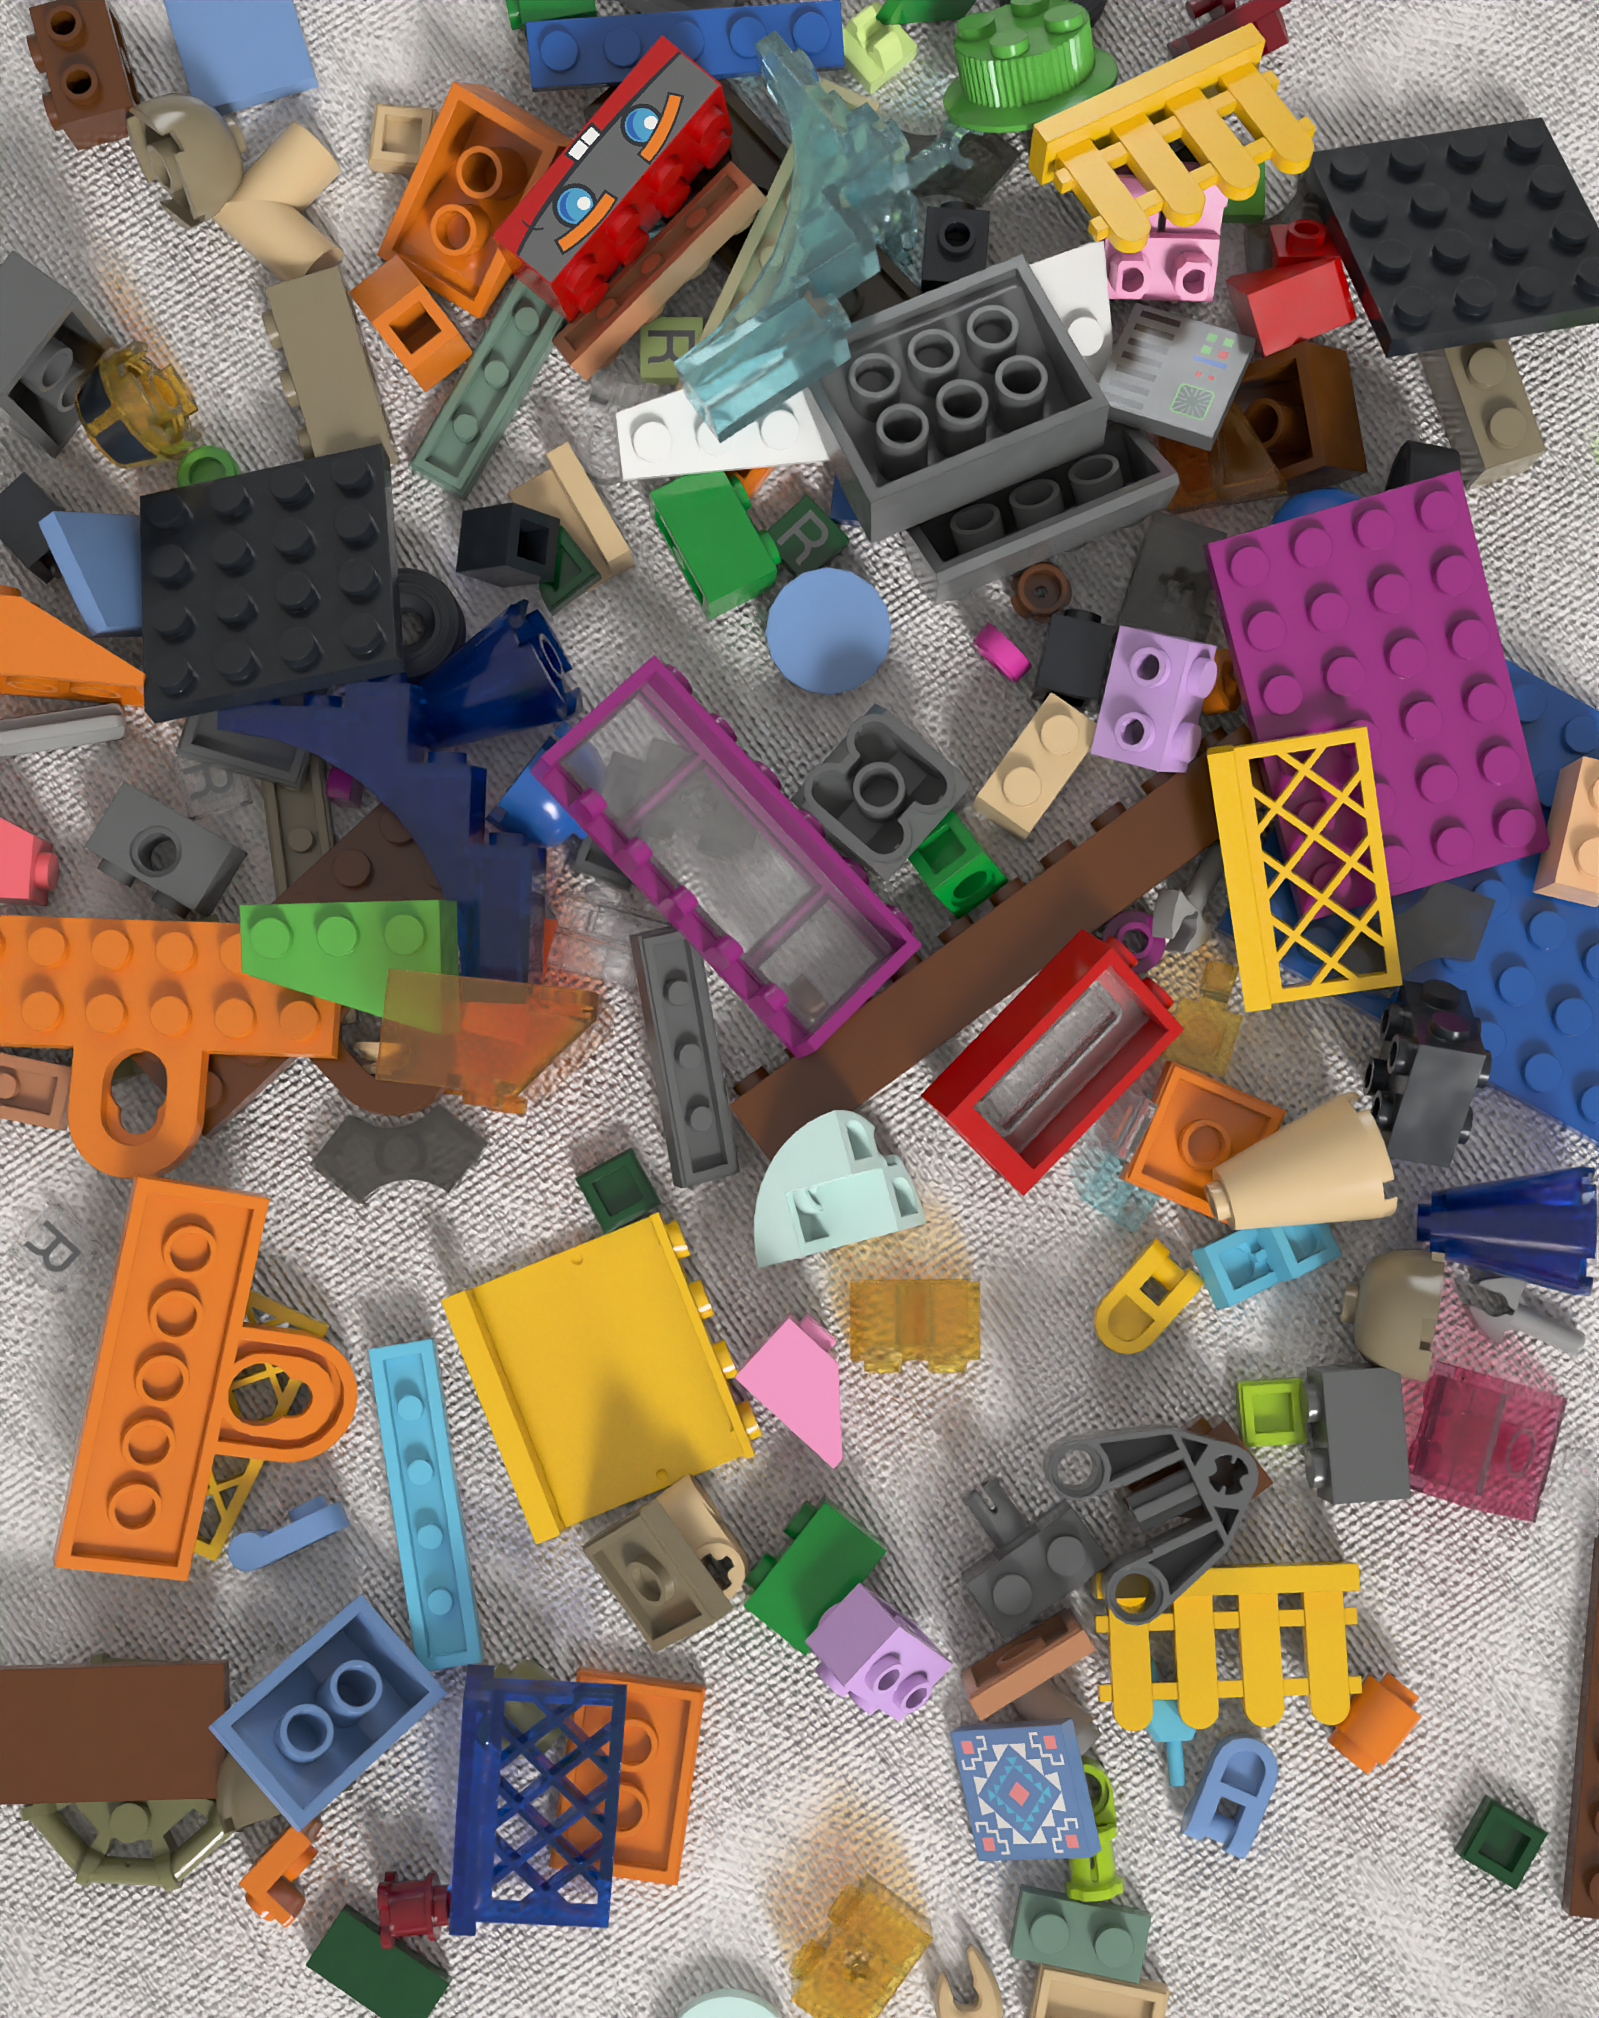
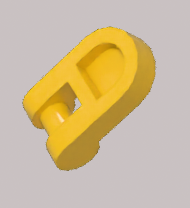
M1157 1238L1151 1240L1142 1249L1128 1269L1105 1293L1094 1309L1092 1323L1096 1336L1104 1346L1117 1353L1130 1355L1141 1352L1150 1346L1204 1283V1280L1190 1267L1184 1271L1168 1257L1170 1249ZM1150 1276L1167 1289L1157 1304L1139 1290Z

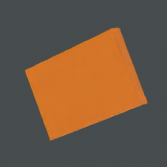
M579 1666L571 1711L573 1720L569 1725L549 1867L678 1886L706 1692L705 1684Z

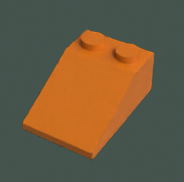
M453 81L377 256L385 261H389L398 254L422 284L478 319L484 318L513 275L492 235L573 139L485 85Z
M0 585V695L98 704L116 702L121 704V706L144 708L145 673L40 608L39 604L21 597L19 589Z

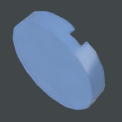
M826 567L801 573L780 589L768 609L764 635L770 658L785 679L804 691L833 695L854 690L875 675L888 654L892 629L887 606L872 584L851 571Z

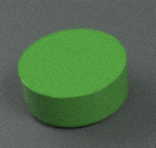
M201 446L191 450L181 460L177 470L178 487L243 473L238 463L227 451L216 446Z

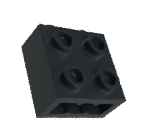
M1402 980L1403 985L1400 986L1396 1002H1387L1383 1009L1380 1021V1039L1383 1040V1045L1379 1058L1370 1057L1367 1062L1363 1078L1364 1095L1371 1096V1114L1384 1140L1389 1158L1449 1168L1457 1144H1466L1470 1136L1473 1122V1111L1470 1104L1475 1089H1483L1488 1082L1492 1062L1491 1052L1484 1049L1480 1036L1481 1020L1479 1017H1474L1466 990H1460L1455 985L1442 980H1427L1424 983Z

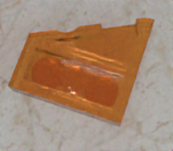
M1233 399L1211 451L1158 435L1160 453L1178 472L1180 481L1168 508L1164 510L1172 515L1288 492L1285 478L1235 399Z

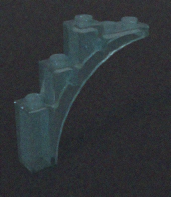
M776 30L754 45L764 85L787 120L792 135L795 164L789 209L773 253L748 294L714 332L674 362L687 400L719 443L727 440L851 359L845 331L851 328V323L838 298L881 271L875 245L876 242L881 240V235L869 211L909 186L905 156L910 154V148L899 126L892 119L883 122L868 102L850 112L838 92L832 90L826 93L818 83L817 72L807 54L801 48L792 51Z

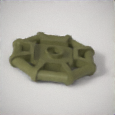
M107 1652L93 1656L90 1659V1663L169 1661L111 1658ZM185 1656L182 1660H193V1659H191V1658ZM216 1799L76 1802L74 1804L99 1832L89 1847L58 1811L71 1803L24 1804L18 1808L22 1821L29 1820L77 1875L75 1882L86 1888L91 1883L162 1886L166 1892H171L181 1888L184 1878L234 1832L244 1831V1829L227 1834L223 1833ZM194 1809L209 1821L178 1848L170 1829ZM115 1839L124 1843L151 1840L154 1858L108 1855L113 1849Z

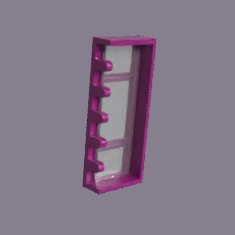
M653 655L546 751L531 769L530 773L792 1054L799 1059L816 1051L922 944L912 934L913 926L905 914L891 904L885 905L868 887L870 882L864 870L852 859L845 856L841 857L824 839L826 834L819 821L804 809L797 810L781 793V783L773 771L762 762H753L736 744L737 737L731 726L721 716L715 713L709 714L691 695L693 693L692 687L686 677L674 666L669 664L664 666Z

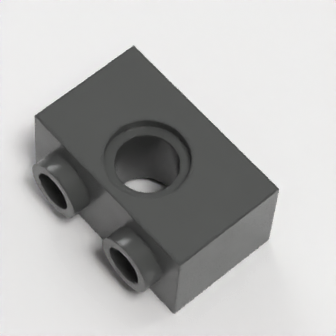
M125 781L84 846L102 857L101 862L97 866L98 870L130 888L136 878L157 889L151 901L183 919L187 917L190 910L206 917L210 916L248 854ZM173 840L176 846L174 862L165 870L155 871L151 862V856L155 847L164 841Z

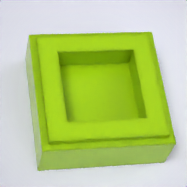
M1288 1377L1235 1381L1239 1438L1246 1447L1307 1443L1306 1423L1302 1418L1299 1402L1300 1385L1303 1384L1302 1378Z

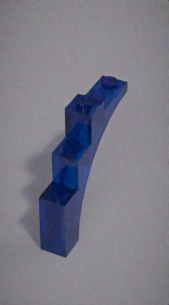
M402 672L368 679L367 682L345 684V707H343V697L307 694L303 695V706L280 705V698L218 711L217 730L239 735L275 739L312 752L355 777L395 813L425 854L446 900L457 901V930L463 1002L518 1005L542 1003L547 848L528 846V834L489 832V845H484L487 769L467 764L468 753L428 751V763H424L427 689L407 683V673Z

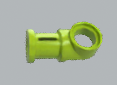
M1081 1756L1084 1772L1094 1775L1100 1782V1792L1097 1798L1091 1802L1101 1851L1093 1856V1868H1090L1089 1858L1068 1859L1071 1879L1066 1881L1065 1890L1066 1895L1070 1899L1085 1902L1102 1901L1122 1894L1125 1889L1124 1879L1116 1874L1112 1839L1118 1834L1113 1790L1103 1766L1089 1756Z

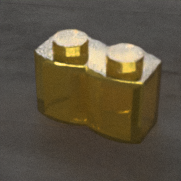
M851 1279L850 1360L864 1361V1372L869 1373L902 1372V1361L911 1360L928 1361V1372H967V1361L981 1360L980 1281L978 1279Z

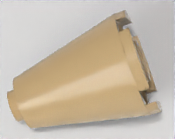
M1356 1092L1337 1095L1212 1169L1213 1182L1204 1186L1208 1205L1214 1219L1217 1222L1226 1219L1232 1230L1380 1219L1393 1215L1397 1208V1197L1385 1200L1382 1183L1395 1180L1392 1165L1384 1140L1370 1110L1366 1109L1356 1112L1352 1106L1360 1096Z

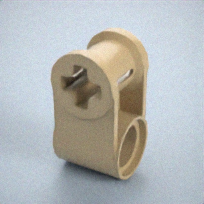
M688 1473L658 1495L656 1499L706 1569L709 1566V1561L705 1555L709 1553L717 1561L726 1556L732 1560L734 1565L727 1574L731 1582L725 1584L721 1578L714 1579L729 1599L742 1587L745 1576L749 1572V1559L744 1548L724 1523L714 1502L699 1482Z

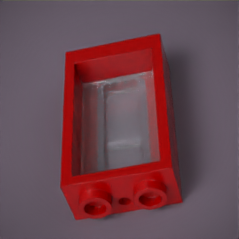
M1081 929L920 1095L996 1174L1022 1196L1045 1175L1185 1030L1168 1011L1174 1004L1172 998L1149 977L1142 981L1132 969L1138 964V960L1113 936H1109L1103 942Z

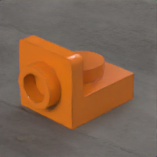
M316 1817L299 1832L289 1824L255 1860L238 1883L246 1891L245 1899L260 1917L267 1921L276 1919L285 1928L297 1918L306 1903V1899L286 1879L292 1883L319 1852L311 1845L323 1827V1824Z

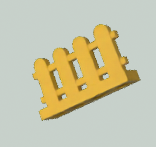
M1251 22L1034 124L1028 169L1041 186L1053 180V184L1060 194L1069 190L1074 192L1093 218L1089 220L1088 232L1096 242L1107 237L1112 246L1118 251L1136 253L1147 245L1151 229L1148 217L1160 211L1172 224L1180 227H1189L1198 223L1203 215L1206 202L1204 190L1216 185L1227 198L1237 201L1246 200L1256 192L1260 178L1258 164L1268 159L1283 173L1299 174L1304 172L1309 167L1314 152L1312 138L1316 126L1308 116L1297 120L1276 94L1280 80L1272 70L1262 74L1258 71L1266 40ZM1234 112L1255 141L1243 146L1222 117ZM1181 138L1201 167L1189 172L1168 143ZM1127 164L1147 193L1134 199L1113 169Z
M1349 1561L1213 1565L1171 1604V1612L1161 1613L1150 1623L1138 1626L1126 1624L1116 1618L1106 1604L1107 1615H1094L1095 1632L1108 1633L1110 1683H1097L1098 1701L1111 1702L1114 1720L1128 1731H1140L1149 1725L1153 1717V1700L1176 1699L1177 1712L1180 1719L1194 1729L1208 1728L1216 1721L1219 1713L1218 1698L1241 1697L1242 1709L1246 1718L1260 1727H1271L1277 1724L1284 1714V1696L1307 1695L1308 1710L1316 1720L1326 1725L1341 1723L1346 1719L1350 1711V1694L1362 1693L1361 1676L1348 1675L1345 1625L1358 1624L1357 1608L1344 1607L1343 1591H1360L1359 1564ZM1105 1569L1100 1570L1089 1578L1090 1595L1096 1599H1102L1099 1586L1101 1575ZM1136 1573L1122 1578L1116 1587L1115 1595L1117 1602L1129 1607L1142 1603L1149 1593L1148 1578ZM1277 1593H1300L1301 1608L1278 1609ZM1212 1595H1235L1236 1610L1213 1611ZM1302 1626L1305 1677H1283L1280 1627ZM1237 1628L1240 1679L1217 1680L1214 1629ZM1172 1630L1175 1681L1152 1682L1149 1631Z

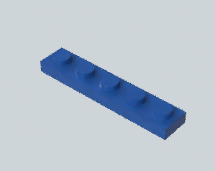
M841 0L526 22L531 88L533 92L619 86L661 35L667 38L714 79L844 70L845 67Z

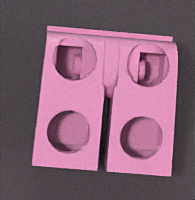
M1182 162L1189 172L1201 167L1199 162ZM1127 164L1113 169L1134 199L1147 193ZM1216 185L1203 191L1206 196L1204 211L1200 221L1195 225L1189 227L1174 225L1161 211L1160 227L1157 229L1159 212L1148 217L1151 223L1148 242L1139 252H1120L1112 246L1107 237L1098 241H1104L1109 299L1213 302L1220 246V229L1223 209L1227 207L1228 198L1221 193Z

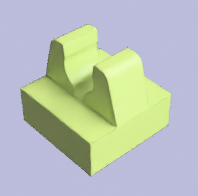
M878 0L862 9L842 29L845 67L869 95L916 58L918 47L899 24L884 25L876 19V15L882 7Z

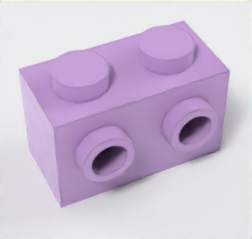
M1120 626L1090 754L1158 772L1186 773L1188 764L1196 756L1201 743V728L1198 722L1204 698L1211 693L1216 681L1217 665L1214 661L1217 646L1152 630Z
M861 1583L841 1603L833 1605L822 1615L818 1627L804 1641L821 1660L815 1668L816 1673L835 1693L841 1697L848 1694L869 1715L880 1709L898 1722L908 1713L919 1709L928 1700L934 1684L953 1665L914 1621Z

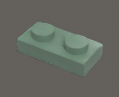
M1021 1884L1009 1944L1010 1957L1139 1984L1151 1916L1147 1910L1104 1901L1085 1902L1070 1899L1065 1893Z

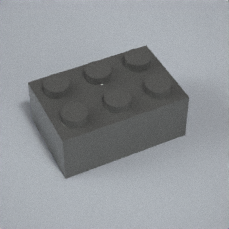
M12 250L5 261L0 264V420L53 459H56L84 422L77 396L90 374L100 362L99 371L102 382H104L121 359L126 356L76 295Z

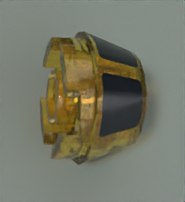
M133 340L121 349L110 347L105 351L75 393V407L78 418L91 442L110 462L122 469L130 470L179 461L187 453V448L202 437V433L192 428L189 416L198 411V406L188 386L171 364L160 370L150 358L145 356L149 353V344Z

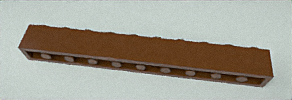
M1242 724L1229 735L1222 726L1215 729L1201 740L1196 754L1197 759L1188 764L1186 773L1157 772L1140 786L1147 796L1128 810L1121 801L1111 806L1090 823L1096 832L1093 836L1078 847L1073 844L1070 838L1061 843L1039 861L1045 871L1025 885L1019 876L1007 883L988 899L994 906V909L974 923L971 917L966 914L937 936L944 945L924 961L915 952L889 978L893 984L873 999L870 997L816 1051L797 1059L788 1048H785L784 1051L790 1060L771 1074L768 1073L764 1066H761L736 1084L732 1089L739 1098L729 1106L770 1162H772L783 1144L805 1124L834 1110L854 1111L1037 975L1081 929L1092 934L1219 840L1207 748L1229 744L1238 746L1253 743L1250 730L1246 724ZM1257 758L1249 759L1252 785L1266 794ZM1254 797L1256 811H1258L1265 804Z

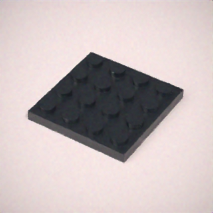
M1542 117L1313 152L1310 165L1303 172L1304 177L1386 358L1599 323V227Z
M382 443L140 496L143 673L146 674L144 683V711L155 724L405 672L390 457Z

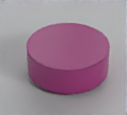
M987 623L972 638V644L976 650L1009 682L1017 683L1032 668L1031 663L1021 651L992 624Z

